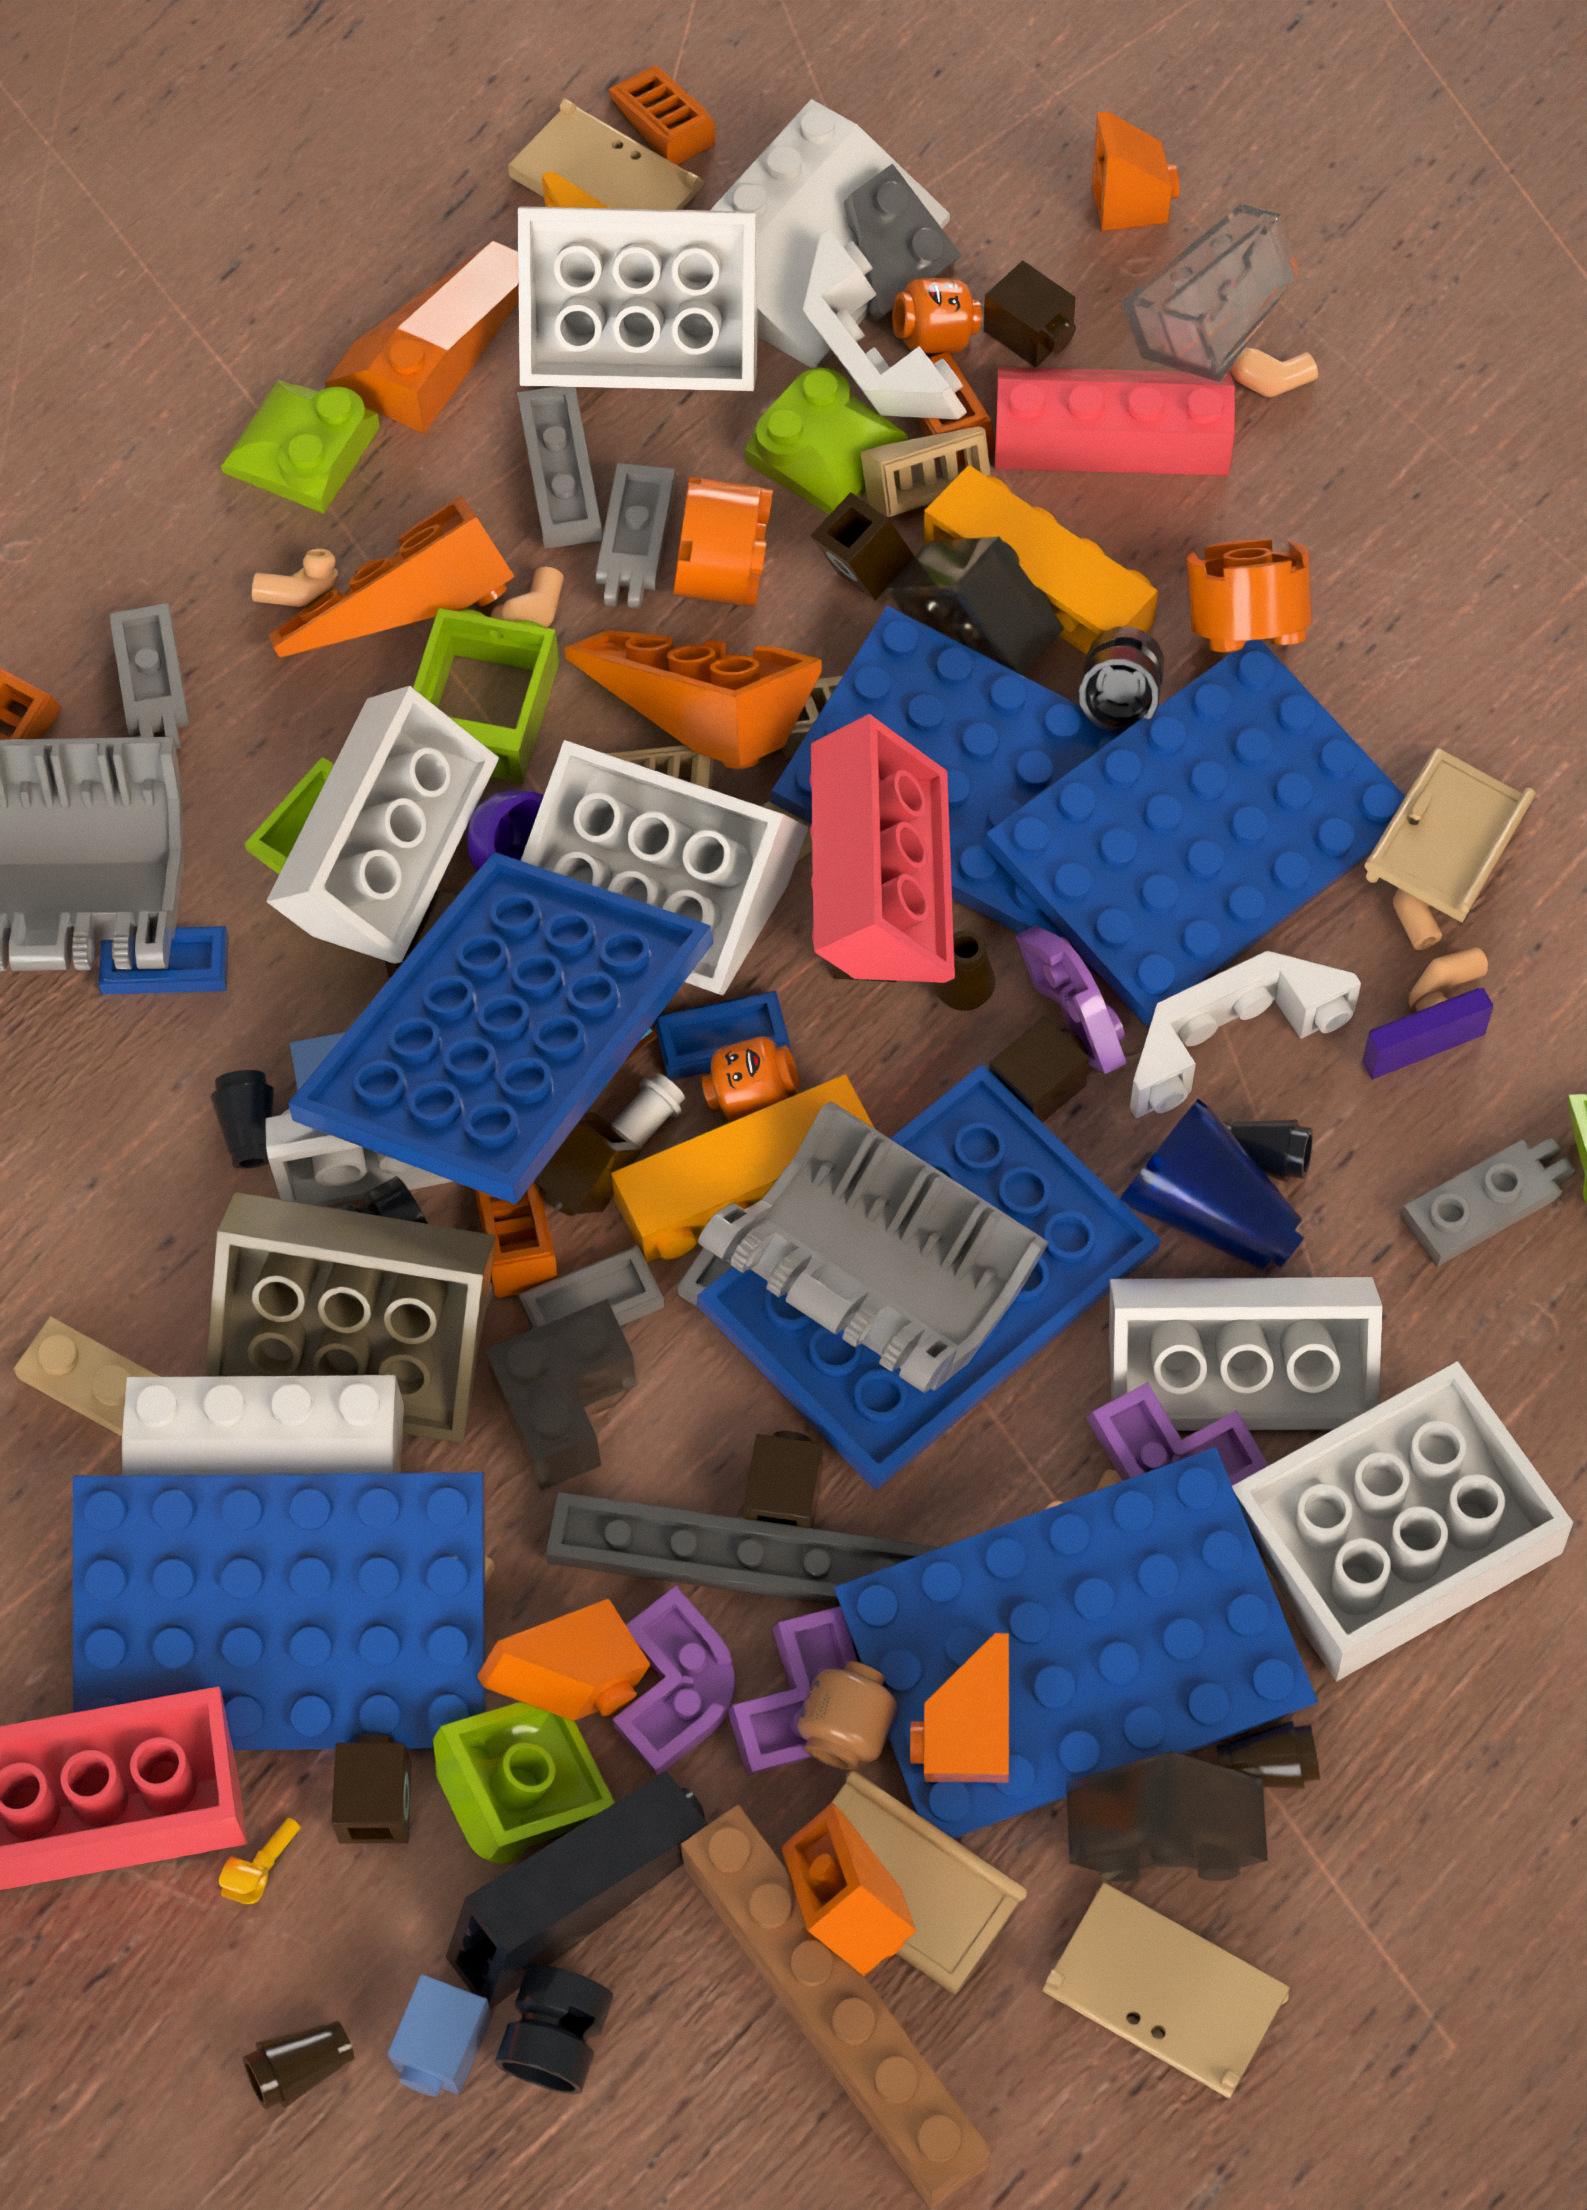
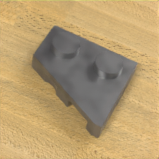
M893 163L854 191L844 201L850 229L856 235V246L873 268L867 273V278L877 295L872 298L873 301L868 305L870 316L875 322L893 309L897 293L904 292L911 280L935 278L962 256Z

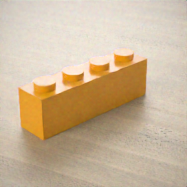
M968 465L924 510L923 545L1086 655L1091 643L1102 632L1115 627H1134L1147 632L1155 623L1158 590L1152 586L1144 575L1135 570L1125 569L1107 557L1096 543L1086 538L1080 539L1059 525L1055 518L1045 509L1032 507L1012 494L1009 488L994 476H985Z
M844 1074L612 1172L614 1200L646 1263L661 1257L665 1260L675 1259L688 1253L698 1242L702 1231L713 1215L733 1202L745 1210L762 1200L793 1160L822 1106L828 1102H834L874 1128L847 1075Z

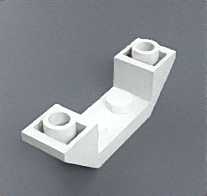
M826 230L819 237L803 306L804 313L881 416L956 420L961 418L967 411L955 392L961 389L963 385L943 358L933 364L921 347L918 346L890 368L875 347L864 353L857 344L865 335L851 317V314L877 295L864 276L873 268L853 241H850L843 247L831 230Z
M1265 951L1157 1003L1133 1080L1130 1103L1131 1112L1136 1119L1153 1110L1157 1113H1164L1174 1109L1187 1098L1192 1090L1196 1063L1183 1045L1184 1043L1186 1046L1198 1045L1210 1038L1219 1026L1238 1017L1242 1020L1254 1018L1264 1012L1272 1004L1273 1000L1276 1001L1300 1039L1318 1030L1322 1033L1332 1032L1346 1024L1353 1016V1013H1355L1361 982L1351 972Z

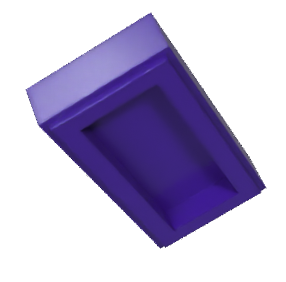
M1476 988L1372 1029L1368 1035L1362 1062L1373 1080L1481 1037L1486 1033L1494 1005L1484 988Z

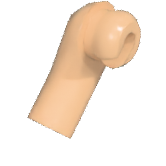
M1241 347L1230 355L1228 361L1229 371L1235 380L1264 397H1275L1318 378L1316 363L1307 352L1281 362L1258 349Z
M312 549L307 552L303 559L304 568L292 576L255 573L252 583V600L259 603L292 607L307 606L334 587L338 577V571L334 568V555L325 549Z
M552 567L537 568L534 573L530 593L508 599L504 604L497 605L491 613V618L512 622L529 620L539 623L545 628L549 627L555 618L564 580L563 574Z
M1398 888L1393 898V907L1413 947L1416 950H1423L1435 945L1441 940L1442 933L1429 909V904Z
M1477 947L1433 959L1409 993L1411 1012L1415 1013L1448 1000L1445 995L1454 985L1484 977L1488 971V962L1484 952Z

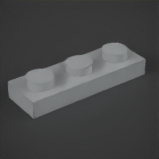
M555 386L517 392L544 549L601 541L603 539L602 526L576 387Z

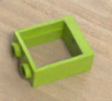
M438 608L413 689L438 708L454 656L533 670L515 729L449 717L499 757L490 777L524 783L560 663L556 630L545 628L541 624L529 620L512 622L486 617L475 610L453 611Z

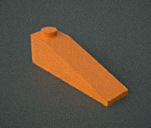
M491 241L355 340L325 381V387H345L351 389L361 397L366 408L425 434L519 303L518 252Z
M461 495L397 538L401 545L398 550L399 552L390 559L389 557L377 560L369 559L354 570L356 574L348 582L351 588L342 595L337 589L324 593L268 636L278 656L284 657L436 617L438 608L459 611L473 603L477 607L485 606L499 598L507 590L505 583L515 576Z
M606 630L564 647L565 659L695 753L723 761L725 767L732 769H744L755 766L759 763V758L785 746L822 672L821 659L778 647L758 645L753 649L754 656L726 653V642L707 640L702 645H686L674 648L671 636Z

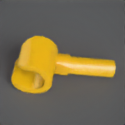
M287 1818L262 1850L258 1851L253 1863L231 1856L225 1863L219 1877V1885L223 1887L221 1895L243 1904L258 1902L264 1893L269 1870L274 1865L276 1858L301 1829L300 1825L293 1819Z

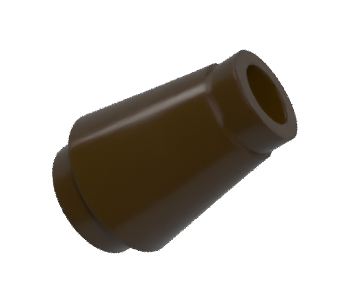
M962 930L953 934L955 978L945 983L933 982V986L937 996L949 1007L959 1011H969L978 1008L991 997L995 989L996 979L981 936L973 931Z
M1293 1720L1231 1741L1230 1744L1217 1746L1223 1787L1237 1785V1787L1305 1789L1304 1782L1321 1780L1311 1724L1294 1727Z
M337 2020L326 2026L321 2025L256 2042L257 2050L243 2056V2063L260 2104L264 2109H268L279 2103L283 2108L288 2107L341 2069L342 2065L353 2061L355 2057L349 2038L341 2023Z

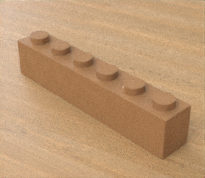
M739 1804L681 1843L683 1863L686 1871L929 2208L935 2207L985 2170L989 2165L991 2148L865 1976L860 1974L807 1930L790 1874Z

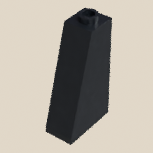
M665 1771L465 1897L446 1954L447 1960L470 1991L475 1995L486 1998L490 2009H492L521 1987L528 1966L533 1964L551 1965L684 1864L681 1843L708 1825L699 1800L687 1788H680L670 1774Z

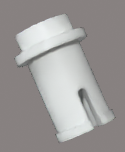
M656 1073L651 1080L644 1078L639 1083V1088L641 1089L639 1094L611 1124L639 1147H642L669 1116L676 1118L681 1113L679 1105L685 1099L682 1091L671 1080L659 1073Z

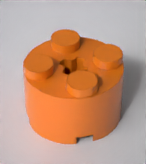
M689 477L673 595L740 606H756L766 550V540L764 539L766 525H768L772 489Z
M1250 539L1223 542L1204 547L1205 559L1202 560L1194 552L1190 553L1187 556L1192 632L1198 636L1209 638L1210 649L1218 652L1241 650L1245 642H1247L1246 640L1270 638V642L1277 645H1292L1304 642L1306 640V628L1313 622L1309 548L1306 545L1288 541L1289 552L1272 551V539Z

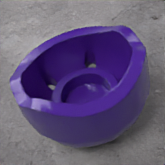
M522 790L503 791L493 794L479 804L471 816L467 830L468 855L476 871H479L493 852L521 861L544 794Z

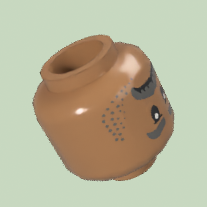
M848 1661L844 1670L825 1669L818 1673L811 1684L797 1718L796 1725L798 1731L807 1741L804 1747L805 1751L828 1765L850 1771L855 1770L858 1763H869L877 1759L882 1752L898 1711L895 1697L882 1686L885 1676L870 1666L854 1661Z

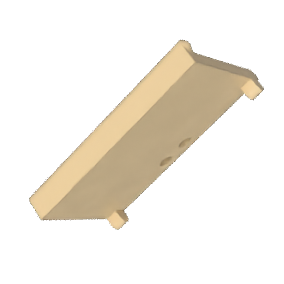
M566 98L560 104V112L508 164L510 178L544 197L541 174L553 171L613 209L682 210L704 185V181L699 176L684 170L585 112Z
M1438 748L1434 749L1364 864L1365 869L1368 871L1366 879L1371 883H1376L1380 877L1452 918L1463 922L1534 799L1535 791L1531 788H1525L1523 793H1520Z
M855 1770L849 1771L846 1775L845 1785L832 1803L845 1814L900 1886L916 1928V1932L905 1941L902 1948L896 1954L956 1995L1017 1905L1026 1898L1027 1890Z
M1103 1882L1102 1886L1096 1891L1094 1900L1057 1965L1049 1974L1042 1992L1230 2099L1282 2004L1288 2001L1290 1987ZM1132 2013H1133V2014H1136V2017H1135V2016H1129V2017H1127L1129 2014H1132Z

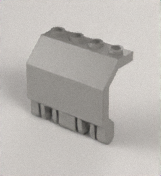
M174 737L0 740V971L7 970L8 960L12 971L69 970L71 958L76 970H90L94 960L96 940H113L112 958L117 969H131L134 955H136L138 969H167L171 941L175 939L184 871L182 781Z
M832 1101L822 1106L793 1160L763 1199L745 1210L733 1202L720 1209L709 1220L698 1240V1244L722 1260L731 1256L730 1265L743 1273L751 1269L768 1281L766 1289L778 1297L787 1293V1303L832 1333L838 1334L843 1330L844 1335L842 1337L847 1343L854 1347L863 1343L881 1355L879 1364L891 1372L900 1368L899 1377L923 1393H926L929 1389L935 1391L970 1362L1020 1293L1049 1243Z

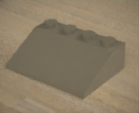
M234 1192L217 1230L206 1377L396 1375L404 1404L403 1434L464 1443L489 1295L496 1235Z

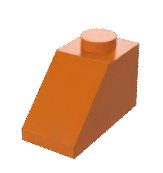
M1109 111L1097 112L1091 188L1101 232L1168 223L1171 199L1179 198L1180 187L1177 167L1175 164L1166 163L1162 142Z
M608 1598L497 1641L479 1671L477 1678L486 1689L575 1721L597 1711L602 1716H609L629 1705L635 1699L637 1693L634 1689L649 1668L650 1663Z
M995 1633L924 1703V1721H911L910 1762L911 1764H924L925 1782H1009V1633Z
M833 1803L827 1806L781 1847L807 1930L863 1976L868 1974L885 1958L896 1954L902 1948L905 1941L916 1932L902 1889L845 1814Z

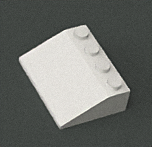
M811 99L710 211L756 212L757 337L813 369L821 368L832 356L833 352L804 313L803 306L820 235L830 229L843 247L850 241L857 245L856 235L849 226L844 201L854 191L893 163L942 229L950 221V213L857 124ZM873 299L851 314L857 325L868 315V305Z
M518 207L520 386L754 391L757 378L758 327L756 212Z
M564 740L521 861L711 925L713 945L685 982L723 996L787 888L808 826L782 813Z
M1458 1361L1232 1486L1249 1530L1298 1626L1336 1682L1562 1554L1573 1525L1571 1518Z
M396 1375L127 1377L122 1432V1475L401 1472L404 1404Z

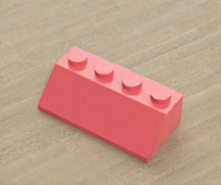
M998 366L995 469L1229 476L1235 436V385L1230 373Z
M868 714L811 743L810 786L812 789V824L810 833L813 857L811 887L813 890L814 928L812 930L814 952L854 979L945 983L955 978L947 770L875 717Z
M220 1687L0 1726V1890L247 1845L240 1781Z

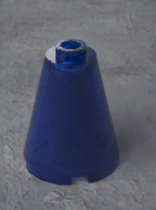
M1199 1099L1193 1103L1119 1198L1129 1208L1261 1270L1270 1261L1281 1268L1305 1238L1295 1230L1302 1221L1300 1215L1211 1107Z

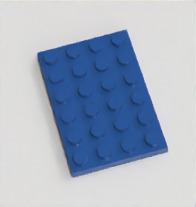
M887 605L773 787L770 802L812 824V789L810 786L811 743L870 714L947 770L952 898L1017 933L1038 925L1059 937H1065L985 848L982 842L988 831L1123 732H1110L1097 727L1085 716L1080 705ZM1071 944L1072 948L1080 956L1088 970L1095 974H1098L1096 970L1087 962V960L1079 953V951Z
M1261 639L1248 640L1241 650L1230 653L1158 706L1151 719L1143 717L988 831L982 844L1138 1019L1148 1027L1151 1025L1157 1003L1216 975L1368 858L1406 796Z
M493 852L289 1101L292 1121L517 1204L713 945L711 925Z
M983 1064L978 1066L890 1139L1049 1243L1020 1293L973 1358L935 1391L929 1389L926 1393L921 1392L899 1377L900 1368L891 1372L879 1364L881 1355L863 1343L857 1347L852 1346L843 1340V1330L838 1334H834L787 1303V1293L778 1297L767 1290L768 1281L751 1269L742 1273L736 1268L731 1267L697 1296L696 1305L875 1491L1110 1292V1279H1125L1158 1251L1161 1239Z
M1217 1447L834 1587L861 1663L882 1673L885 1676L882 1686L895 1697L898 1711L888 1737L915 1811L954 1840L1311 1708L1318 1703ZM995 1633H1009V1782H925L924 1764H911L910 1762L911 1721H924V1703Z
M484 1471L73 1476V1713L220 1687L233 1750L335 1749L336 1743H354V1738L362 1734L388 1735L395 1739V1743H405L407 1749L434 1748L433 1737L440 1726L486 1712V1688L482 1686L477 1678L479 1671L486 1661Z

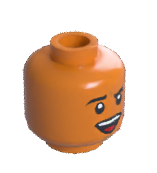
M917 278L911 280L904 292L897 293L894 299L892 309L893 331L898 339H903L905 346L911 352L920 346L925 354L960 353L969 343L971 335H976L981 327L982 311L980 302L977 299H972L968 286L957 278Z
M757 1036L717 1049L711 1058V1074L702 1076L703 1091L709 1108L712 1112L722 1110L730 1122L801 1092L798 1071L789 1048L786 1045L778 1047L767 1036Z

